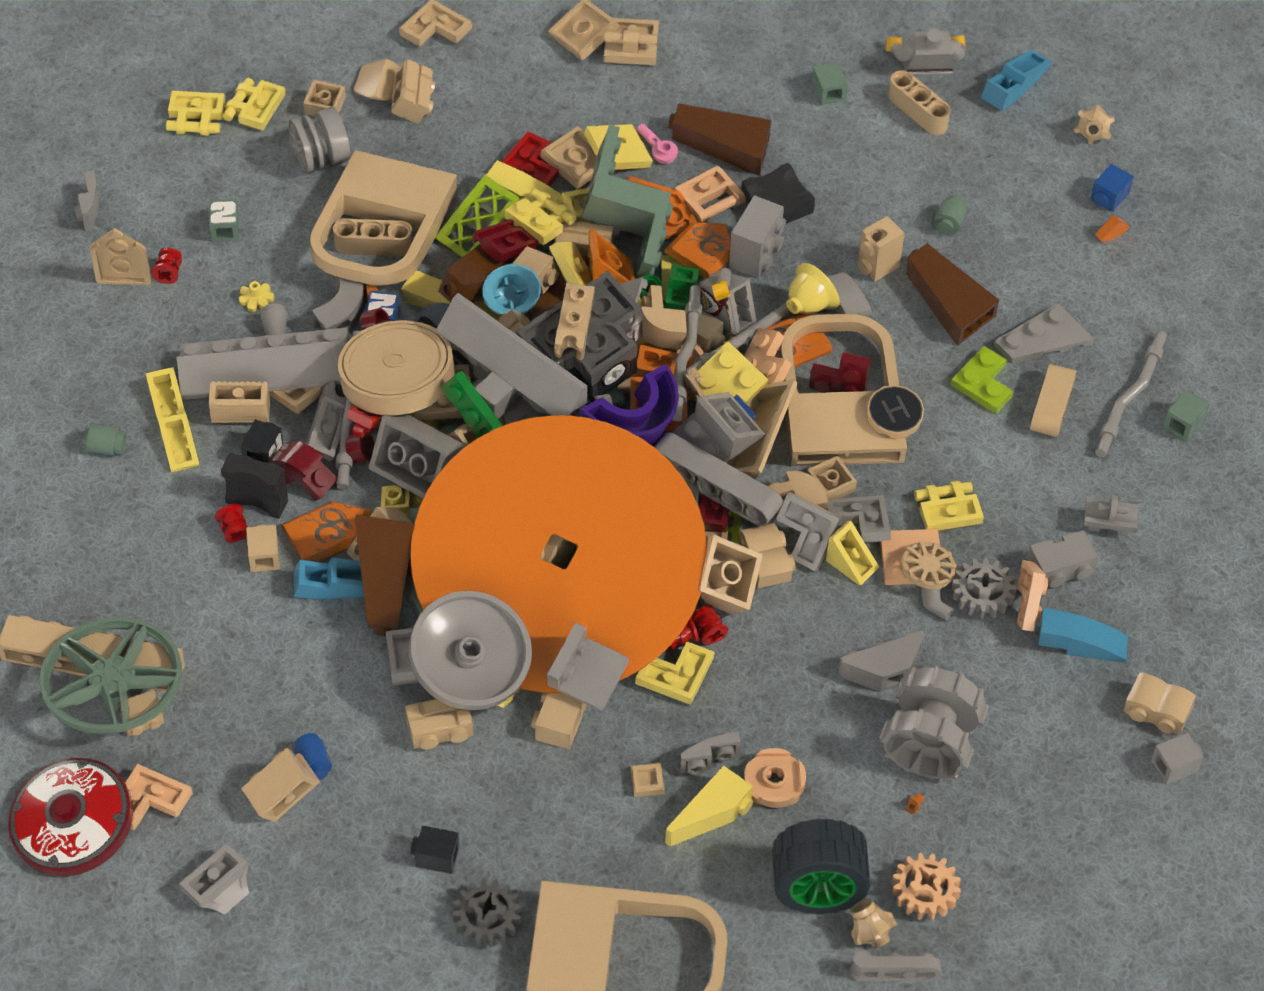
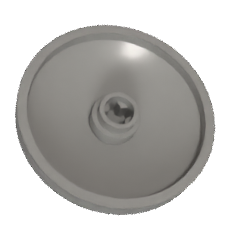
M459 591L436 599L420 614L410 636L409 657L418 681L434 698L458 709L482 710L499 705L518 690L530 668L532 646L525 624L509 605L494 596L482 592Z

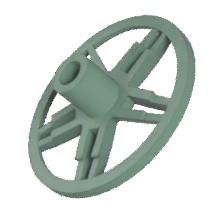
M120 617L92 621L67 633L48 652L40 671L42 697L50 712L62 723L74 729L98 734L130 730L155 718L175 697L182 678L180 654L172 639L164 631L145 621ZM113 629L129 630L109 659H105L78 642V640L100 631ZM138 632L130 648L128 649L126 656L121 657L124 651L129 646V642L134 636V634ZM147 635L158 641L165 648L172 661V669L133 666L142 650L141 645ZM72 645L76 649L80 650L83 653V655L87 656L95 662L91 664L79 653L73 650L70 646ZM64 653L87 676L69 684L52 695L50 689L51 673L55 663ZM156 686H169L164 696L154 707L144 714L129 720L128 699L132 698L130 689H156ZM100 696L102 705L107 710L108 717H110L111 724L83 722L68 715L62 709L73 704L77 706ZM118 702H121L123 722L117 723L114 711H119Z

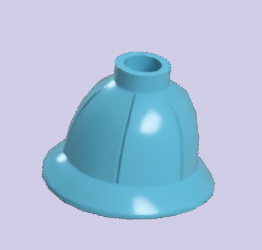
M518 264L504 265L492 271L486 278L482 289L483 299L489 309L499 315L511 309L524 314L537 303L541 293V283L535 272L526 266Z

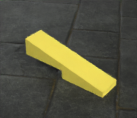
M417 270L406 280L401 288L405 302L410 305L424 308L433 303L450 304L438 292L442 280ZM484 299L473 302L474 305L499 322L501 315L490 310Z
M174 367L146 373L149 392L171 472L199 466Z

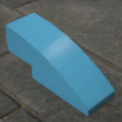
M1032 49L1004 64L1002 72L987 81L981 98L999 110H1004L1019 99L1043 76L1051 66L1052 61Z
M331 557L328 564L299 560L293 572V597L308 599L364 597L360 561Z
M1043 608L1039 625L1038 645L1067 649L1066 655L1126 663L1128 635L1104 623L1081 615Z

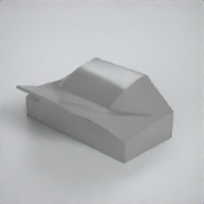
M226 843L179 883L180 890L201 908H210L225 915L250 893L246 878L248 862Z

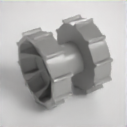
M937 665L934 668L916 669L912 667L907 678H901L895 698L899 699L901 712L896 710L891 722H885L879 739L884 745L885 757L891 758L896 764L904 768L906 772L928 777L931 780L945 778L956 780L962 769H968L974 749L970 747L968 736H972L973 731L978 725H983L989 709V705L985 704L984 689L978 688L973 682L965 678V674L961 673L959 675L952 671L941 669Z

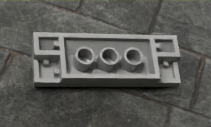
M457 293L453 297L436 329L439 334L448 339L452 350L462 353L471 364L478 365L488 375L492 372L514 387L517 390V396H521L528 401L537 412H543L547 416L578 415L579 410L587 403L586 384L461 294Z
M348 328L181 344L180 356H176L182 400L209 398L210 383L212 381L215 383L218 381L221 383L224 381L227 383L230 381L233 383L235 381L238 383L241 381L244 383L247 381L250 383L253 381L255 383L266 381L269 391L325 386L330 381H334L336 385H339L341 382L338 371V358L341 350L349 341Z

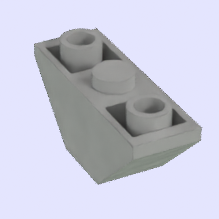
M923 630L916 633H905L898 639L878 642L872 647L861 651H850L843 657H840L838 673L841 678L878 692L897 687L900 684L901 678L906 679L912 667H915L923 649L925 634Z

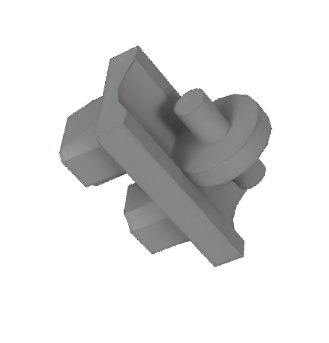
M1112 495L1110 501L1086 498L1083 526H1087V529L1090 531L1099 532L1102 529L1114 530L1118 535L1128 536L1130 533H1136L1139 505L1118 502V496Z

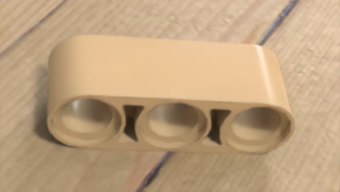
M903 70L894 72L890 78L888 93L890 101L927 132L934 135L945 133L949 123L950 106L911 73Z
M341 219L333 226L335 249L342 254L405 256L413 242L412 227L405 221Z
M1049 364L1032 418L1031 431L1058 437L1077 370Z

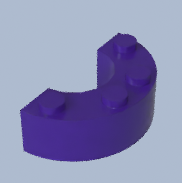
M665 364L643 377L634 393L639 402L638 409H620L611 405L602 397L581 408L577 417L591 418L615 425L642 438L652 446L660 439L677 410L679 393L675 378Z

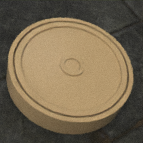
M389 321L368 327L357 333L345 344L338 358L339 377L346 398L360 409L379 415H403L432 405L443 397L445 392L441 387L455 375L453 353L448 339L439 334L434 327L415 321Z

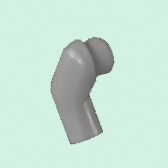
M922 588L921 595L924 608L947 621L954 609L941 601V588Z

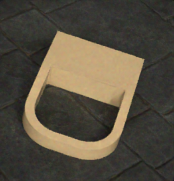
M355 150L311 232L310 248L313 262L317 267L330 275L369 285H391L408 279L420 266L457 194V175ZM344 214L368 220L405 221L410 224L412 231L417 232L406 255L400 261L383 267L367 266L339 259L330 255L323 248L333 231L334 224Z
M857 314L813 315L794 322L783 335L780 358H784L792 364L784 381H796L792 348L801 337L814 332L853 331L869 337L877 345L881 355L884 386H899L892 338L881 324L871 318ZM796 385L785 413L791 467L816 466L836 456H839L845 465L902 463L905 461L907 451L906 437L889 438V435L884 433L881 435L876 432L869 424L866 415L869 399L875 391L800 394L797 392Z
M541 881L526 991H606L615 915L618 913L638 916L684 917L703 924L711 933L715 946L712 976L703 991L722 990L727 951V931L719 914L707 903L683 895Z

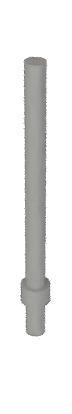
M786 303L730 339L729 342L737 349L752 339L758 328L767 329L791 313ZM723 345L711 353H704L695 361L696 363L686 369V373L693 366L699 370Z

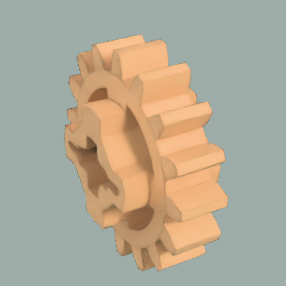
M918 853L916 861L908 856L905 865L899 864L897 866V874L893 875L892 880L894 885L892 896H899L897 899L898 907L907 906V915L913 911L918 912L917 918L921 920L924 914H928L932 921L935 919L937 912L945 917L948 908H955L956 899H959L961 889L958 888L961 879L960 877H954L956 871L954 866L945 867L947 859L943 858L940 862H937L933 853L929 859H924L923 854ZM908 877H910V878H911V881H910L911 883H910L909 887L907 888V887H906V880L908 879ZM946 885L947 893L943 896L942 889Z

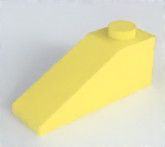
M723 766L666 828L665 843L668 846H673L731 823L739 814L745 815L754 802L752 800L753 786Z

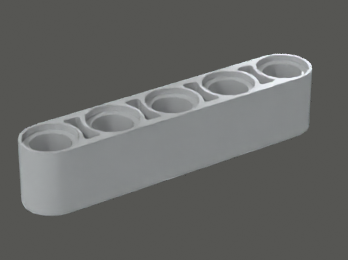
M667 432L654 445V448L672 463L689 487L758 526H766L782 507L783 500L775 490L676 434Z

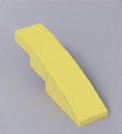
M496 161L487 173L489 178L514 195H517L520 200L526 198L533 203L535 200L530 197V194L534 189L547 192L553 197L555 202L561 195L541 181L500 161ZM544 210V212L552 214L549 210ZM584 219L577 222L590 223L591 221Z

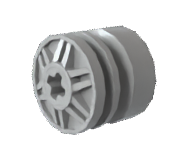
M335 107L316 111V124H313L308 115H302L301 122L298 118L289 119L291 146L296 159L305 173L312 172L314 164L317 169H322L324 167V155L331 165L350 160L351 154L348 137L342 119Z

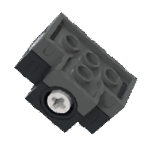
M608 270L595 281L592 280L585 285L595 287V294L583 360L576 358L577 351L574 348H566L560 358L555 356V338L563 300L551 310L533 319L527 326H523L516 331V335L586 384L587 398L591 402L595 401L596 395L608 393L637 373V344L635 342L642 338V309Z

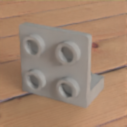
M575 622L547 674L548 686L590 707L603 711L629 663V658L587 638L586 627Z

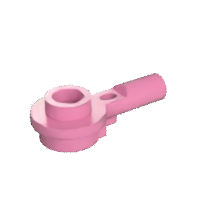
M645 124L638 126L637 132L652 146V156L658 163L669 164L676 159L678 155L676 144L667 140L661 141Z

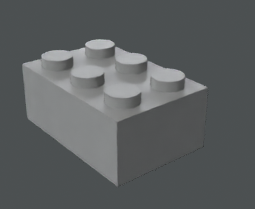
M408 414L384 415L381 419L369 469L424 499L427 490L436 476L467 445Z

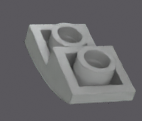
M94 170L84 172L86 183L81 184L82 193L77 194L80 205L74 206L77 221H83L85 231H89L93 227L99 209V192Z
M846 272L828 276L836 288L840 299L838 308L834 309L839 314H857L862 316L872 314L871 307L865 296Z
M739 732L718 735L701 741L681 753L680 773L700 775L705 771H711L713 759L729 761L734 757H739L741 745Z

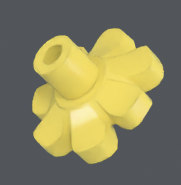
M254 281L249 284V288L243 286L240 289L239 303L242 306L247 305L249 312H255L257 306L263 310V307L268 305V302L274 301V293L270 292L269 284L263 283L260 286L259 282Z

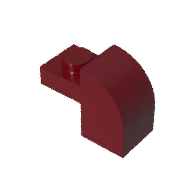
M290 441L283 444L268 461V463H274L284 468L286 484L297 481L315 500L322 499L337 480V477L320 461L323 455L303 442Z

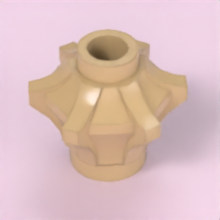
M1096 105V107H1092L1088 111L1080 109L1077 113L1080 116L1079 125L1074 128L1075 133H1081L1085 136L1090 145H1093L1095 140L1102 138L1109 140L1112 137L1109 129L1111 123L1115 122L1114 116L1107 115L1105 110L1101 108V105Z
M870 898L856 903L850 909L854 923L851 936L856 945L860 946L867 943L871 944L873 948H880L890 941L889 932L897 924L891 912L881 910Z

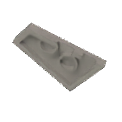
M1058 303L996 339L994 347L1011 364L1040 358L1043 357V354L1059 351L1061 353L1083 345V347L1093 345L1094 338Z

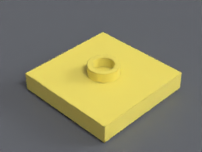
M609 125L586 126L584 135L596 157ZM614 125L620 127L618 138L622 139L619 152L614 160L616 162L614 170L650 168L653 160L633 125Z
M574 241L556 242L549 246L568 284L586 285L591 282L590 271Z

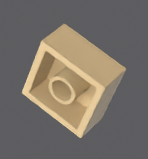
M313 80L303 102L304 114L315 116L316 111L329 107H335L339 113L346 98L345 86Z
M839 456L807 469V474L820 482L827 499L842 498L856 490L857 481Z
M154 689L128 699L129 720L144 714L159 702ZM118 702L119 711L123 722L121 702ZM161 712L141 726L126 730L128 737L140 735L143 731L150 728L156 729L160 727L161 724L165 723L163 713Z

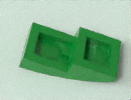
M672 264L665 309L685 310L686 304L689 302L690 287L697 285L699 269Z

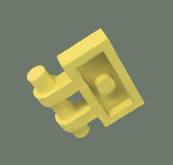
M246 78L235 89L233 99L228 100L222 117L226 121H231L234 116L238 115L240 124L263 131L286 95L285 87L263 80L255 87L254 81L251 78Z
M172 91L168 113L170 118H177V121L167 120L166 131H176L177 134L197 132L203 136H209L210 133L220 134V123H211V120H222L225 95L222 93ZM187 119H201V122L187 121Z
M534 189L530 194V197L535 200L533 203L523 198L505 209V219H512L515 226H521L542 245L563 233L562 222L565 221L567 224L572 225L576 221V216L570 212L567 206L564 204L559 205L550 194L541 192L538 189ZM547 209L550 212H552V214L549 215L546 212H544V210Z
M952 481L950 485L939 487L927 485L925 489L914 491L916 502L927 500V502H921L919 507L925 529H938L940 531L983 524L984 516L977 495H965L973 492L971 481L964 483ZM952 496V498L940 499L942 497Z

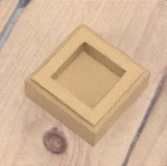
M661 763L630 766L634 797L664 794Z

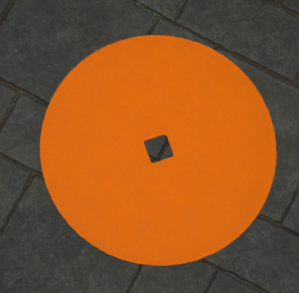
M542 416L512 422L490 431L463 448L440 471L427 490L414 523L415 527L411 540V567L417 597L423 611L436 599L459 591L482 592L494 596L509 605L525 624L532 646L530 668L519 687L520 689L543 693H562L548 686L547 674L575 622L586 627L587 638L628 657L629 663L620 680L631 676L657 659L675 641L691 618L701 595L699 586L707 551V541L702 516L692 491L672 463L656 448L629 431L607 422L577 416ZM553 534L578 546L566 569L559 568L540 558Z

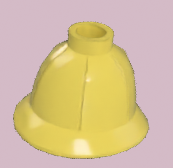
M809 263L799 264L796 268L795 278L789 288V299L786 301L789 311L793 314L800 313L806 315L817 313L823 309L834 310L838 308L840 304L839 295L830 279L814 265Z

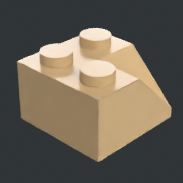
M714 534L706 536L707 551L699 586L701 598L707 605H712L714 608L730 614L749 611L763 554Z

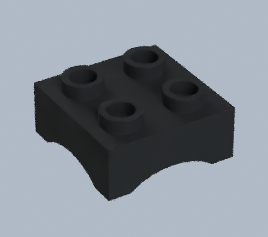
M789 162L780 165L777 169L764 176L742 180L741 191L745 195L746 203L749 204L753 196H757L784 206L783 218L786 219L785 224L814 213L815 197L800 183Z
M229 453L221 468V476L224 477L226 482V503L256 506L267 512L271 517L280 519L288 503L284 468L274 463L254 460L247 455Z

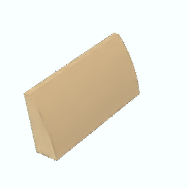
M795 380L766 384L747 403L757 416L754 422L765 435L725 463L754 479L762 473L796 388L797 382Z

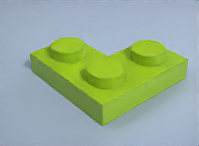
M983 346L951 380L952 387L995 414L1013 397L1014 392L994 379L1006 366L1007 360L986 346Z

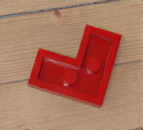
M529 131L526 132L502 161V163L528 174L549 187L559 177V169L540 161L542 159L540 157L541 150L550 145V141Z

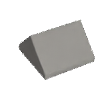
M729 392L703 395L697 399L694 419L729 459H732L765 435Z

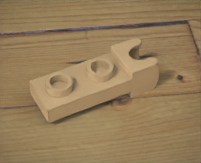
M566 283L555 338L554 352L557 358L562 357L563 351L566 348H574L577 351L576 358L583 360L595 287Z

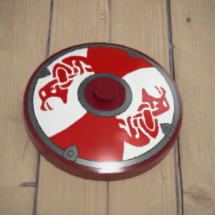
M68 758L54 762L33 774L17 792L10 807L8 817V831L11 842L20 857L30 867L41 873L60 877L86 873L109 860L124 843L133 820L132 797L120 775L103 762L89 758Z

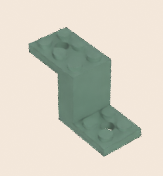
M609 124L598 151L581 219L602 225L614 226L615 229L644 237L634 274L635 279L645 275H653L655 268L659 265L662 252H659L661 244L664 243L667 234L665 225L666 221L670 219L673 204H669L671 197L669 192L613 176L616 166L614 160L619 152L622 139L618 138L620 127Z

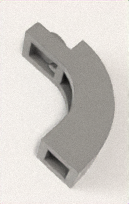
M332 251L328 252L330 255L336 257ZM324 272L337 288L338 293L331 301L312 310L313 327L316 331L348 328V332H350L357 325L363 313V283L336 277Z

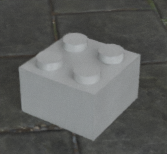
M753 196L731 233L729 268L758 279L763 270H769L773 261V253L775 251L779 252L784 242V237L781 236L786 223V219L783 218L784 206Z

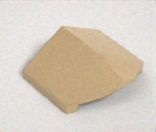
M387 58L362 65L353 93L369 99L392 101L395 72L400 66Z

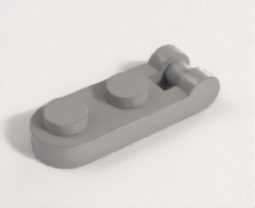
M865 950L855 952L850 971L853 979L857 981H934L942 975L941 961L929 953H921L916 956H902L898 953L871 956Z

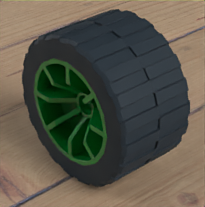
M827 818L812 819L787 827L774 840L772 854L775 894L780 902L790 909L806 914H833L850 909L868 895L871 885L867 840L862 831H859L857 827L841 820L837 821Z

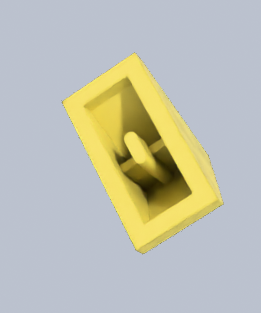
M847 521L829 538L826 561L856 584L862 585L879 568L852 521Z

